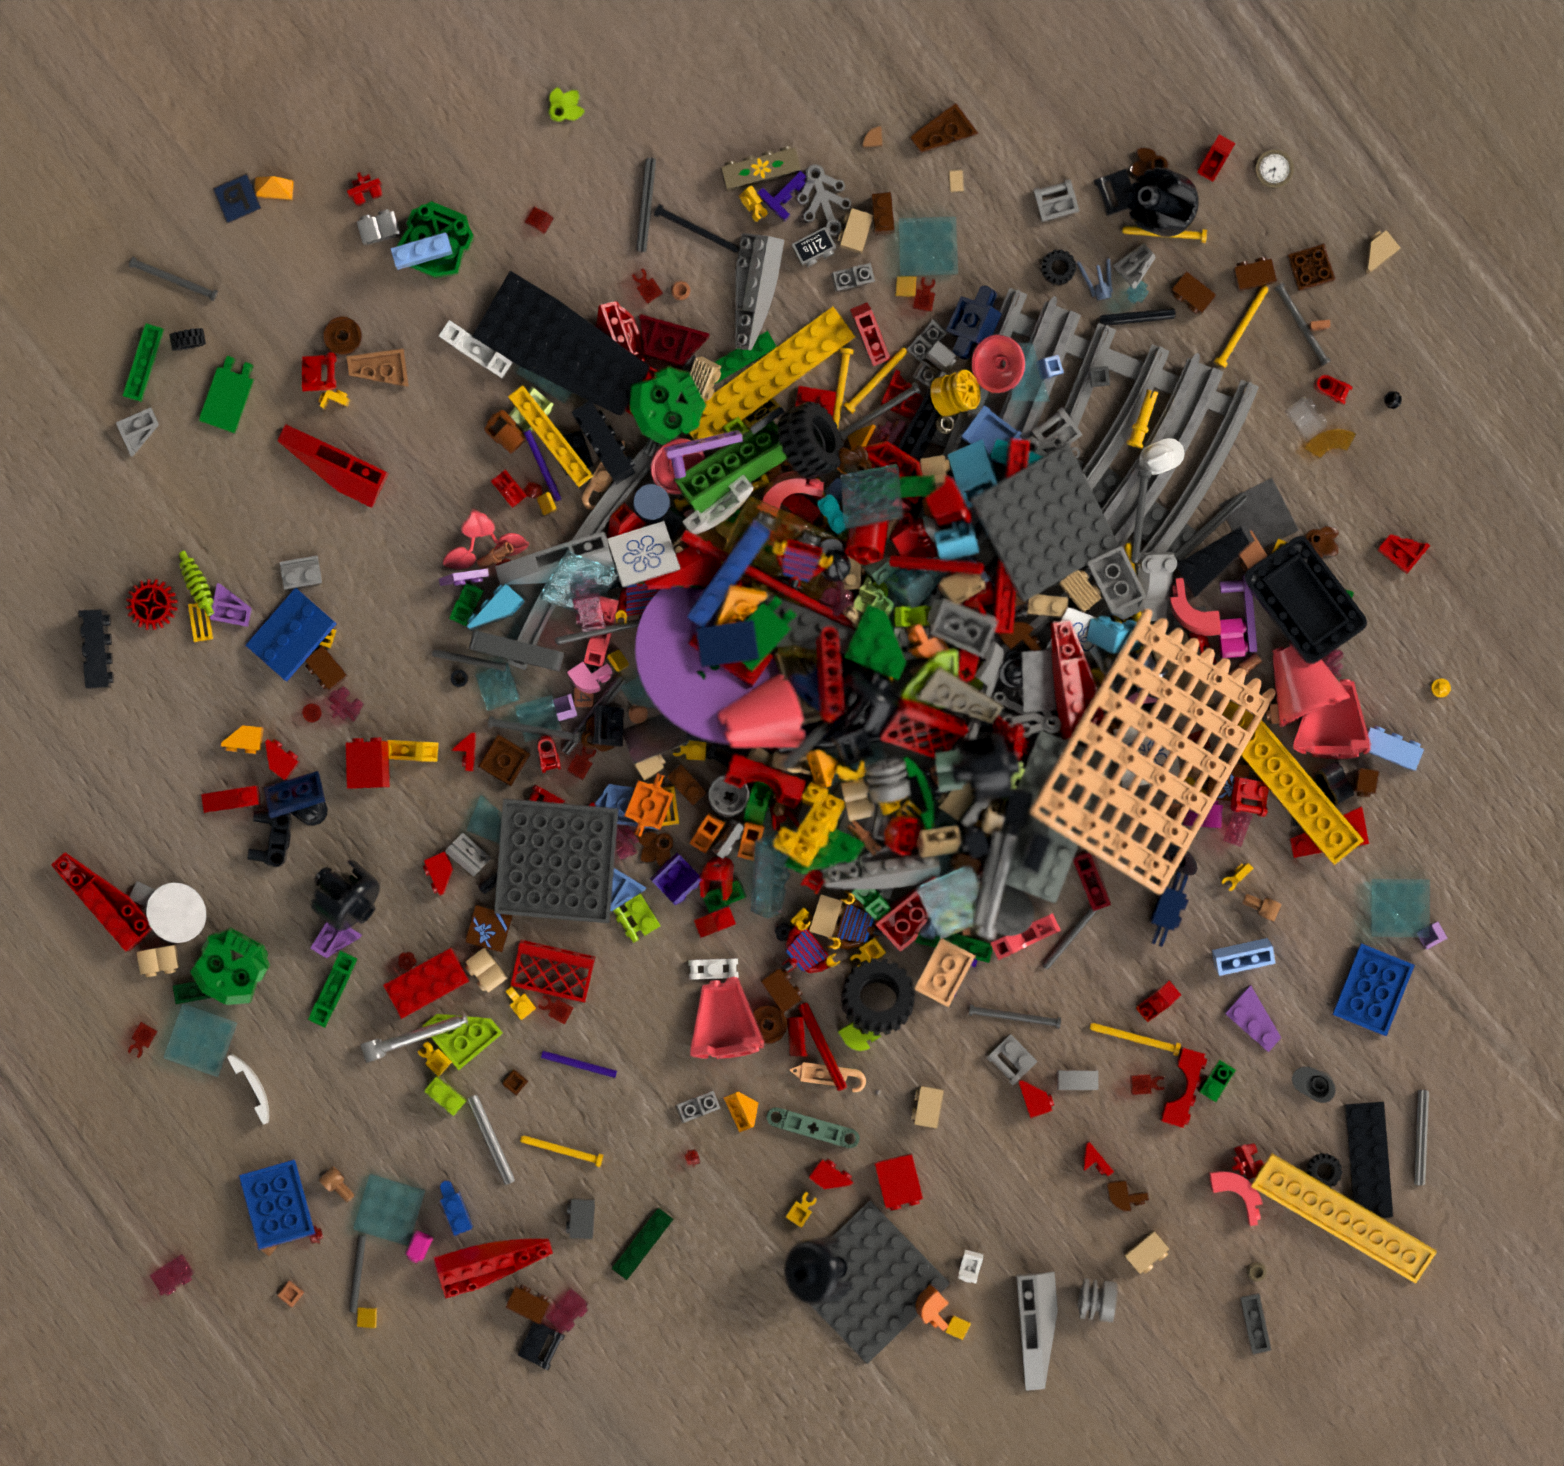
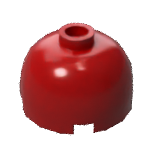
M902 815L894 817L885 827L884 840L890 850L905 856L912 852L910 850L913 846L917 847V839L921 831V826L917 824L918 820Z

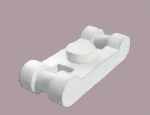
M738 959L688 960V966H690L689 979L739 978V974L736 972ZM704 965V973H698V966ZM723 965H729V972H723Z

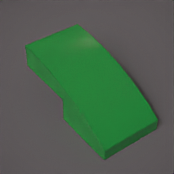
M466 582L449 619L467 626V621L473 615L484 590Z
M739 879L733 882L732 893L727 900H723L722 887L707 893L703 899L709 913L747 896Z
M850 889L851 893L864 905V909L876 921L891 910V907L876 889Z

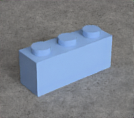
M447 233L391 248L395 266L398 270L453 254Z
M1378 726L1368 728L1367 732L1371 744V749L1368 753L1412 771L1416 770L1424 751L1423 748H1420V743L1412 740L1409 743L1403 741L1402 736L1392 733V735L1384 733L1385 729Z
M1268 938L1212 950L1214 968L1219 976L1275 964L1273 946Z

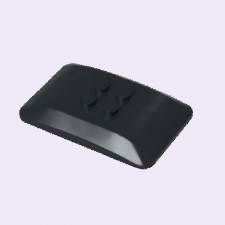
M1295 537L1245 573L1244 580L1251 592L1292 647L1308 664L1319 662L1362 632L1367 626L1365 615L1305 537Z

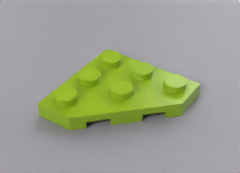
M956 649L937 651L900 692V699L903 697L934 709L947 708L934 705L925 700H918L917 696L938 666L958 678V652Z
M436 1014L422 1027H426L455 1016H461ZM467 1016L468 1024H462V1027L432 1036L431 1038L452 1061L455 1067L460 1070L503 1034L491 1018Z

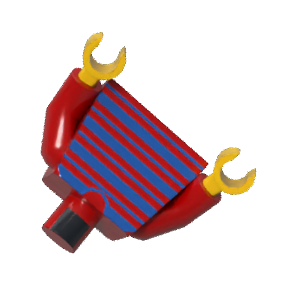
M788 539L787 543L783 542L782 545L777 544V541L774 542L773 552L776 555L779 566L783 568V574L790 577L789 585L792 587H799L801 580L810 581L811 577L819 575L826 567L830 566L833 559L832 556L831 558H826L824 556L825 553H822L823 548L791 539Z
M638 583L628 585L627 588L622 589L618 598L619 603L615 615L616 623H618V618H624V623H626L627 616L643 614L649 602L660 589H648L645 584Z
M802 916L787 937L785 943L786 952L790 957L782 963L783 967L788 973L797 966L802 972L818 973L838 965L840 961H833V957L836 954L834 953L830 956L807 929L811 922L804 924L802 922L804 916Z

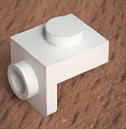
M965 1250L959 1268L958 1279L968 1283H976L984 1255Z

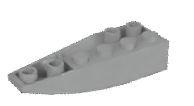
M742 233L735 271V348L752 350L762 329L778 279L784 246L783 239Z
M604 532L554 546L495 566L500 585L580 582L616 571Z
M885 846L879 852L875 850L877 852L875 855L869 852L858 856L854 862L847 863L846 861L836 864L834 867L822 869L826 887L885 889L922 884L933 876L940 881L938 856L922 858L918 846H913L910 850L912 852L905 856L895 853L888 846Z
M1055 1272L1017 1274L1025 1389H1045L1058 1312Z

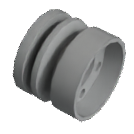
M886 759L865 767L866 774H868V782L874 783L869 786L871 801L890 802L905 798L911 794L908 779L902 778L907 775V771L904 769L906 767L904 760Z
M723 775L712 783L709 789V803L711 809L717 815L723 818H734L745 811L749 800V790L747 784L739 788L723 782L725 777ZM726 793H728L729 795L733 794L731 802L729 800H724L726 797Z
M1084 1278L1078 1296L1079 1318L1085 1319L1086 1311H1089V1320H1092L1095 1312H1099L1100 1321L1113 1322L1117 1299V1282L1104 1281L1102 1288L1098 1289L1097 1280L1094 1279L1092 1288H1089V1279Z

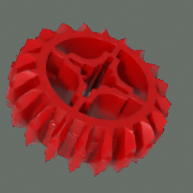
M147 579V585L140 581L141 588L134 585L133 588L136 592H128L133 596L132 599L126 598L127 602H131V605H127L126 609H132L128 616L135 615L132 622L136 623L140 620L138 623L140 628L144 623L146 630L150 629V625H152L153 630H157V624H159L160 628H164L163 621L167 624L171 623L167 619L168 616L175 618L171 610H178V608L172 607V604L178 603V600L171 599L176 596V593L172 592L169 594L168 592L171 591L172 587L168 586L164 589L166 585L164 581L159 586L158 579H155L153 584L151 579ZM152 589L147 599H138L144 591ZM158 590L164 594L167 604L158 601ZM152 599H154V603L161 606L152 607L150 610V607L143 604V602H152ZM137 605L145 607L146 619L139 614ZM157 610H165L161 617L152 620Z

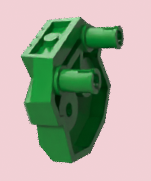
M433 201L412 209L406 222L408 229L397 246L418 241L420 234H424L425 238L447 233L453 254L413 265L410 268L435 279L459 275L464 252L470 250L474 240L467 216ZM438 223L448 227L439 232Z
M666 366L655 372L653 378L631 385L629 409L642 434L661 445H665L680 433L684 432L687 434L699 428L701 415L706 404L688 371ZM657 390L662 391L660 397L655 396ZM680 392H682L686 402L676 401ZM675 416V421L669 422L668 418Z
M231 927L221 932L210 934L201 948L202 956L190 971L201 992L225 1005L252 1002L258 981L263 980L270 967L265 945ZM235 952H237V953H239V954H241V955H243V956H241V957H239V958H236V957H235ZM215 959L220 961L219 966L214 964ZM244 973L245 979H241L239 974Z

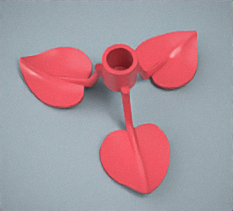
M473 510L462 526L463 534L471 537L470 548L467 550L464 547H457L451 550L445 556L443 565L452 569H467L471 567L476 561L475 555L471 552L473 551L475 538L478 536L491 535L494 543L497 544L495 549L505 542L510 543L514 551L507 556H514L523 552L529 546V542L516 533L505 534L497 540L493 533L495 529L494 523L487 518V515Z

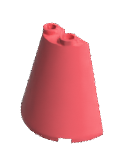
M1291 644L1286 649L1280 647L1272 651L1274 654L1272 658L1280 727L1293 723L1298 718L1325 706L1335 705L1350 698L1347 691L1322 660L1315 664L1306 663Z
M782 674L771 677L719 711L718 719L720 724L726 726L727 730L724 731L727 742H730L731 747H797L804 740L805 733L800 728L801 723H803L801 709L791 684L788 680H783L784 676Z
M1348 679L1340 680V684L1350 696L1349 699L1335 705L1325 706L1303 716L1293 743V748L1301 754L1310 752L1312 757L1322 759H1350L1359 757L1361 752L1367 754L1370 751L1371 744L1354 681Z
M729 977L725 983L714 980L710 981L707 985H702L690 1056L708 1059V1055L716 1057V1059H726L750 1055L758 1052L759 1047L764 1048V1041L738 977Z

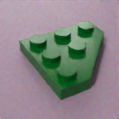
M868 604L845 658L899 680L906 661L887 613Z
M835 828L833 832L830 831L825 846L820 847L809 867L800 864L791 856L785 861V866L800 874H806L810 870L818 868L822 870L846 861L847 863L854 862L864 848V842Z

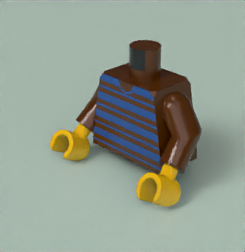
M845 891L848 894V898L846 900L841 898V901L845 902L846 905L836 937L828 938L833 940V945L827 946L831 949L849 950L861 947L863 942H867L869 935L880 939L882 933L876 925L872 924L874 918L864 909V905L852 893Z

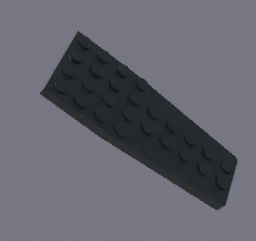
M509 271L472 336L520 367L588 401L591 400L592 403L616 415H623L630 404L631 385L643 381L650 369L648 364L562 301L513 271Z

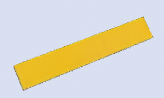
M523 385L508 396L578 488L594 476Z

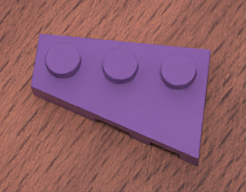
M1249 985L1225 1014L1269 1052L1281 1039V1036L1252 986Z

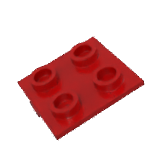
M922 518L892 538L900 556L928 558L931 556L932 559L938 556V549L926 532Z
M997 716L993 723V733L1002 735L1007 752L1016 750L1019 760L1022 757L1024 727L1020 723L1012 727L1000 716Z

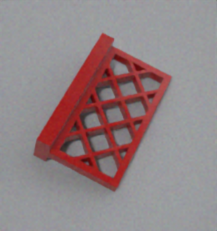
M902 697L898 702L899 709L879 737L881 740L936 759V752L933 749L944 746L941 752L950 751L961 735L965 737L969 730L962 718ZM902 715L908 716V720L898 723ZM924 722V725L917 728L913 726V723ZM908 725L911 726V730L901 733L900 728ZM939 727V731L929 734L928 729ZM898 730V734L888 736L890 731ZM926 730L927 735L916 738V733ZM950 732L954 733L952 737L947 739L944 738V734ZM913 735V740L903 741L904 737ZM941 736V741L932 744L931 739ZM927 740H928V742H929V745H927V746H924V747H919V746H918V743H921V742H924V741H927Z
M521 939L510 986L585 1003L596 956ZM521 954L529 955L533 962L524 967L520 961ZM542 959H548L552 965L545 971L538 964ZM561 963L567 964L570 968V971L564 975H561L556 967ZM535 964L540 974L531 978L526 969ZM580 967L589 969L588 975L581 980L575 972ZM554 968L559 978L550 983L545 973ZM524 971L529 979L524 984L515 982L517 975ZM573 973L578 982L569 987L564 977ZM540 976H543L548 984L543 988L537 987L534 982ZM559 980L567 988L562 992L556 991L552 986ZM580 984L584 990L583 997L575 996L571 989Z

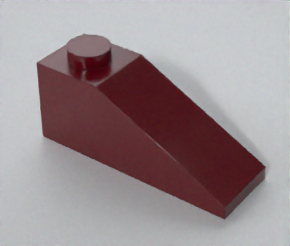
M1088 850L1075 853L1073 862L1093 912L1110 906L1111 901L1095 855Z

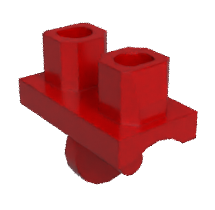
M360 172L356 173L358 179L353 180L352 184L353 186L361 185L347 190L350 199L352 198L357 206L366 203L363 193L370 191L373 200L383 196L380 179L377 178L365 183L371 180L369 174L362 177Z
M506 469L491 480L492 484L512 508L527 497Z
M1252 1143L1234 1147L1237 1156L1233 1157L1236 1164L1231 1167L1232 1170L1239 1169L1240 1174H1246L1247 1179L1256 1178L1264 1165L1262 1160L1253 1161L1252 1155L1258 1152L1256 1145Z

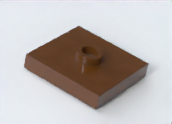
M498 734L478 767L507 785L512 786L531 754Z

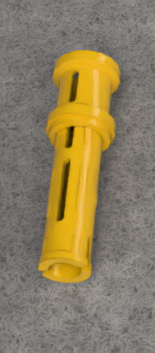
M1149 389L1146 390L1137 422L1131 427L1133 430L1130 439L1126 442V444L1140 449L1143 448L1144 436L1149 431L1147 424L1158 392L1154 391L1150 398L1152 390Z

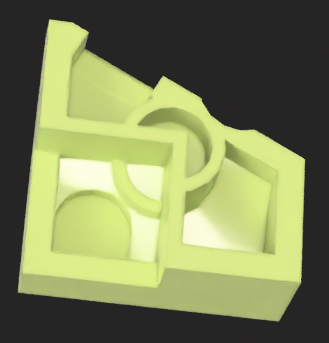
M867 577L852 605L862 616L869 604L886 611L889 618L894 608V603L884 596V592L881 589L877 590L872 585V580Z

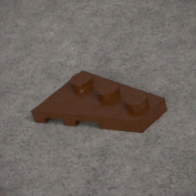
M955 103L913 134L910 139L920 153H924L978 135L979 133Z

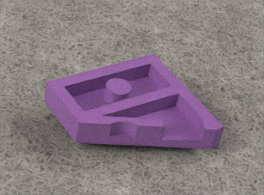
M488 569L453 573L439 578L440 586L449 584L459 586L464 585L466 581L479 583L483 582V578L488 577L489 573Z
M217 583L212 606L214 614L210 616V620L248 627L252 608L223 585Z
M326 922L310 949L328 958L361 938L362 934L352 928L337 931Z

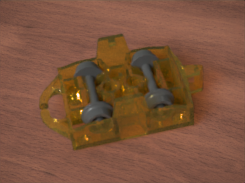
M749 496L734 523L722 521L716 525V532L727 539L724 551L728 554L734 549L753 520L769 529L768 538L749 565L815 601L832 593L839 584L838 581H831L827 587H819L817 583L822 574L820 573L816 577H811L810 581L801 580L799 587H792L789 585L790 577L783 574V568L779 566L775 553H768L764 550L766 545L774 547L775 541H777V544L782 545L783 542L787 543L788 539L818 547L824 540H838V534L751 496ZM742 573L739 579L748 582L752 589L765 591L767 596L778 595L802 605L745 573Z

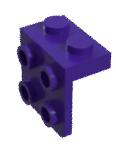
M678 852L650 878L674 905L684 901L686 895L691 890L696 889L702 879L699 878L700 875Z

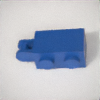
M443 1181L440 1189L444 1198L440 1201L455 1236L472 1229L474 1226L460 1191L455 1192L450 1181Z

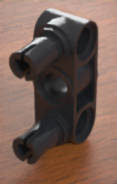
M254 811L253 822L270 824L272 828L269 836V849H266V851L249 849L247 860L264 862L267 866L280 867L285 864L291 839L292 817L289 813L283 814L287 817V823L281 826L278 823L279 816L270 818L268 812ZM275 853H279L282 856V860L278 864L272 860V856Z

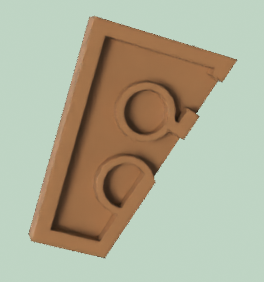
M404 349L346 356L349 376L409 387Z

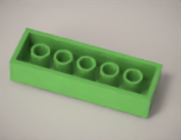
M774 421L755 434L748 431L742 435V442L726 445L687 470L685 477L674 479L681 494L694 511L698 510L702 513L730 492L731 489L728 486L743 474L749 482H752L786 460L778 440V426Z

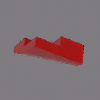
M897 369L880 406L912 387L910 382L907 383L900 375L901 372ZM915 393L890 410L912 420L924 398L920 394Z
M803 1017L787 1018L789 1056H807Z

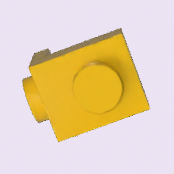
M327 390L326 393L322 392L318 402L321 403L320 407L322 409L326 408L329 400L347 407L350 399L346 397V393L340 390H336V392Z
M863 760L860 761L857 770L847 766L843 767L839 763L836 774H839L838 777L845 781L851 779L858 782L859 777L863 778L865 774V762Z

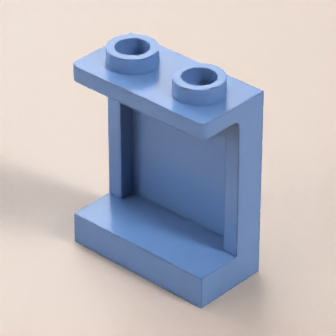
M984 405L961 438L969 444L983 439L990 455L996 439L1009 443V439L1022 440L1019 437L1022 433L1011 427ZM991 458L994 463L999 465V461Z

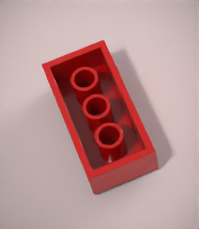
M449 948L383 986L401 1019L470 982V979L453 948Z

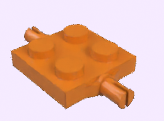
M657 773L653 784L637 781L624 814L625 817L633 819L638 823L634 835L638 834L641 837L645 826L658 830L661 829L674 796L673 793L667 792L660 787L665 777L664 775Z

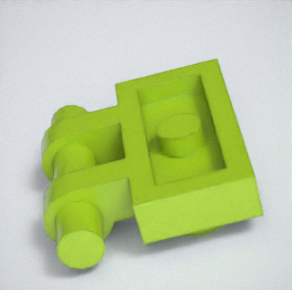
M641 893L624 903L628 911L623 913L620 907L613 910L616 915L615 919L618 923H621L626 931L625 935L627 938L630 937L633 943L639 940L636 934L639 930L646 936L661 926ZM631 915L637 923L633 928L627 920V917Z

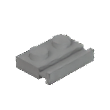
M318 556L279 562L284 590L322 583Z
M464 833L445 851L473 877L491 859L488 854Z

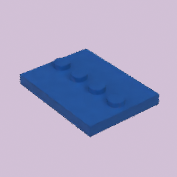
M295 588L245 646L287 682L337 623L301 591Z
M1360 943L1332 1015L1387 1036L1415 965Z
M295 1160L239 1175L259 1250L315 1234Z

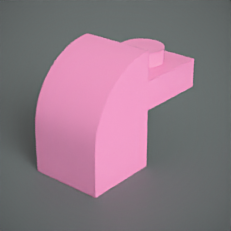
M581 662L567 672L574 686L578 690L589 694L601 691L598 683H605L611 678L610 675L613 674L608 663L592 674L584 662Z

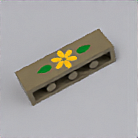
M791 146L780 148V152L776 153L772 151L764 152L761 154V157L757 158L748 156L738 163L729 161L724 163L725 166L721 167L727 192L794 175L801 171L796 148H791Z

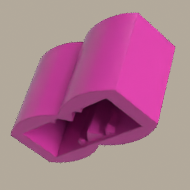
M1242 618L1220 620L1221 635L1218 636L1221 659L1244 657L1245 652H1248V642L1244 641L1243 633H1246V622H1242Z
M416 1230L405 1252L408 1255L407 1259L415 1263L423 1261L433 1237Z

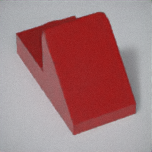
M470 733L451 750L466 752V756L463 755L462 767H465V771H474L476 733Z
M1089 1141L1086 1142L1083 1171L1096 1162L1097 1165L1095 1167L1100 1174L1110 1176L1114 1172L1094 1146Z

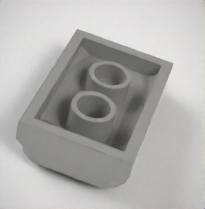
M1122 546L1087 562L1090 572L1112 615L1124 620L1143 610L1147 596Z
M1140 552L1139 561L1136 563L1135 571L1147 596L1141 614L1145 609H1150L1152 611L1150 621H1158L1160 618L1166 619L1170 610L1173 571L1177 567V560L1173 552Z
M935 599L927 617L931 628V635L981 657L985 655L998 624V621L991 615L979 614L946 599Z

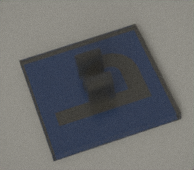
M247 173L212 188L227 224L262 209Z

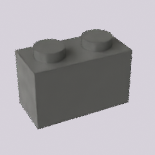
M572 1198L571 1202L567 1203V1214H571L570 1222L566 1223V1233H570L569 1238L593 1239L595 1199Z

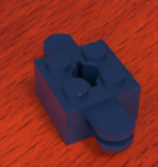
M981 286L975 300L961 296L946 329L948 333L958 338L952 352L962 360L969 359L975 345L993 335L1002 315L1001 312L992 307L997 293L989 286Z
M1179 871L1175 875L1171 888L1166 887L1163 893L1158 896L1149 921L1157 925L1151 943L1154 945L1161 928H1164L1158 944L1160 947L1163 946L1168 931H1174L1175 928L1179 927L1182 917H1179L1180 912L1185 910L1189 899H1186L1187 894H1184L1183 890L1189 875L1184 874L1179 889L1176 891L1181 876Z

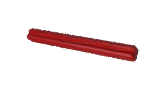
M893 555L889 559L891 567L978 575L983 573L982 563Z
M808 1003L799 1005L798 1009L837 1090L842 1091L846 1089L847 1084Z

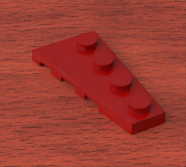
M696 632L689 645L699 651ZM768 654L753 672L742 662L722 664L720 666L753 687L774 655Z
M1362 806L1343 814L1344 818L1364 840L1358 846L1369 844ZM1306 832L1290 839L1293 858L1323 853Z

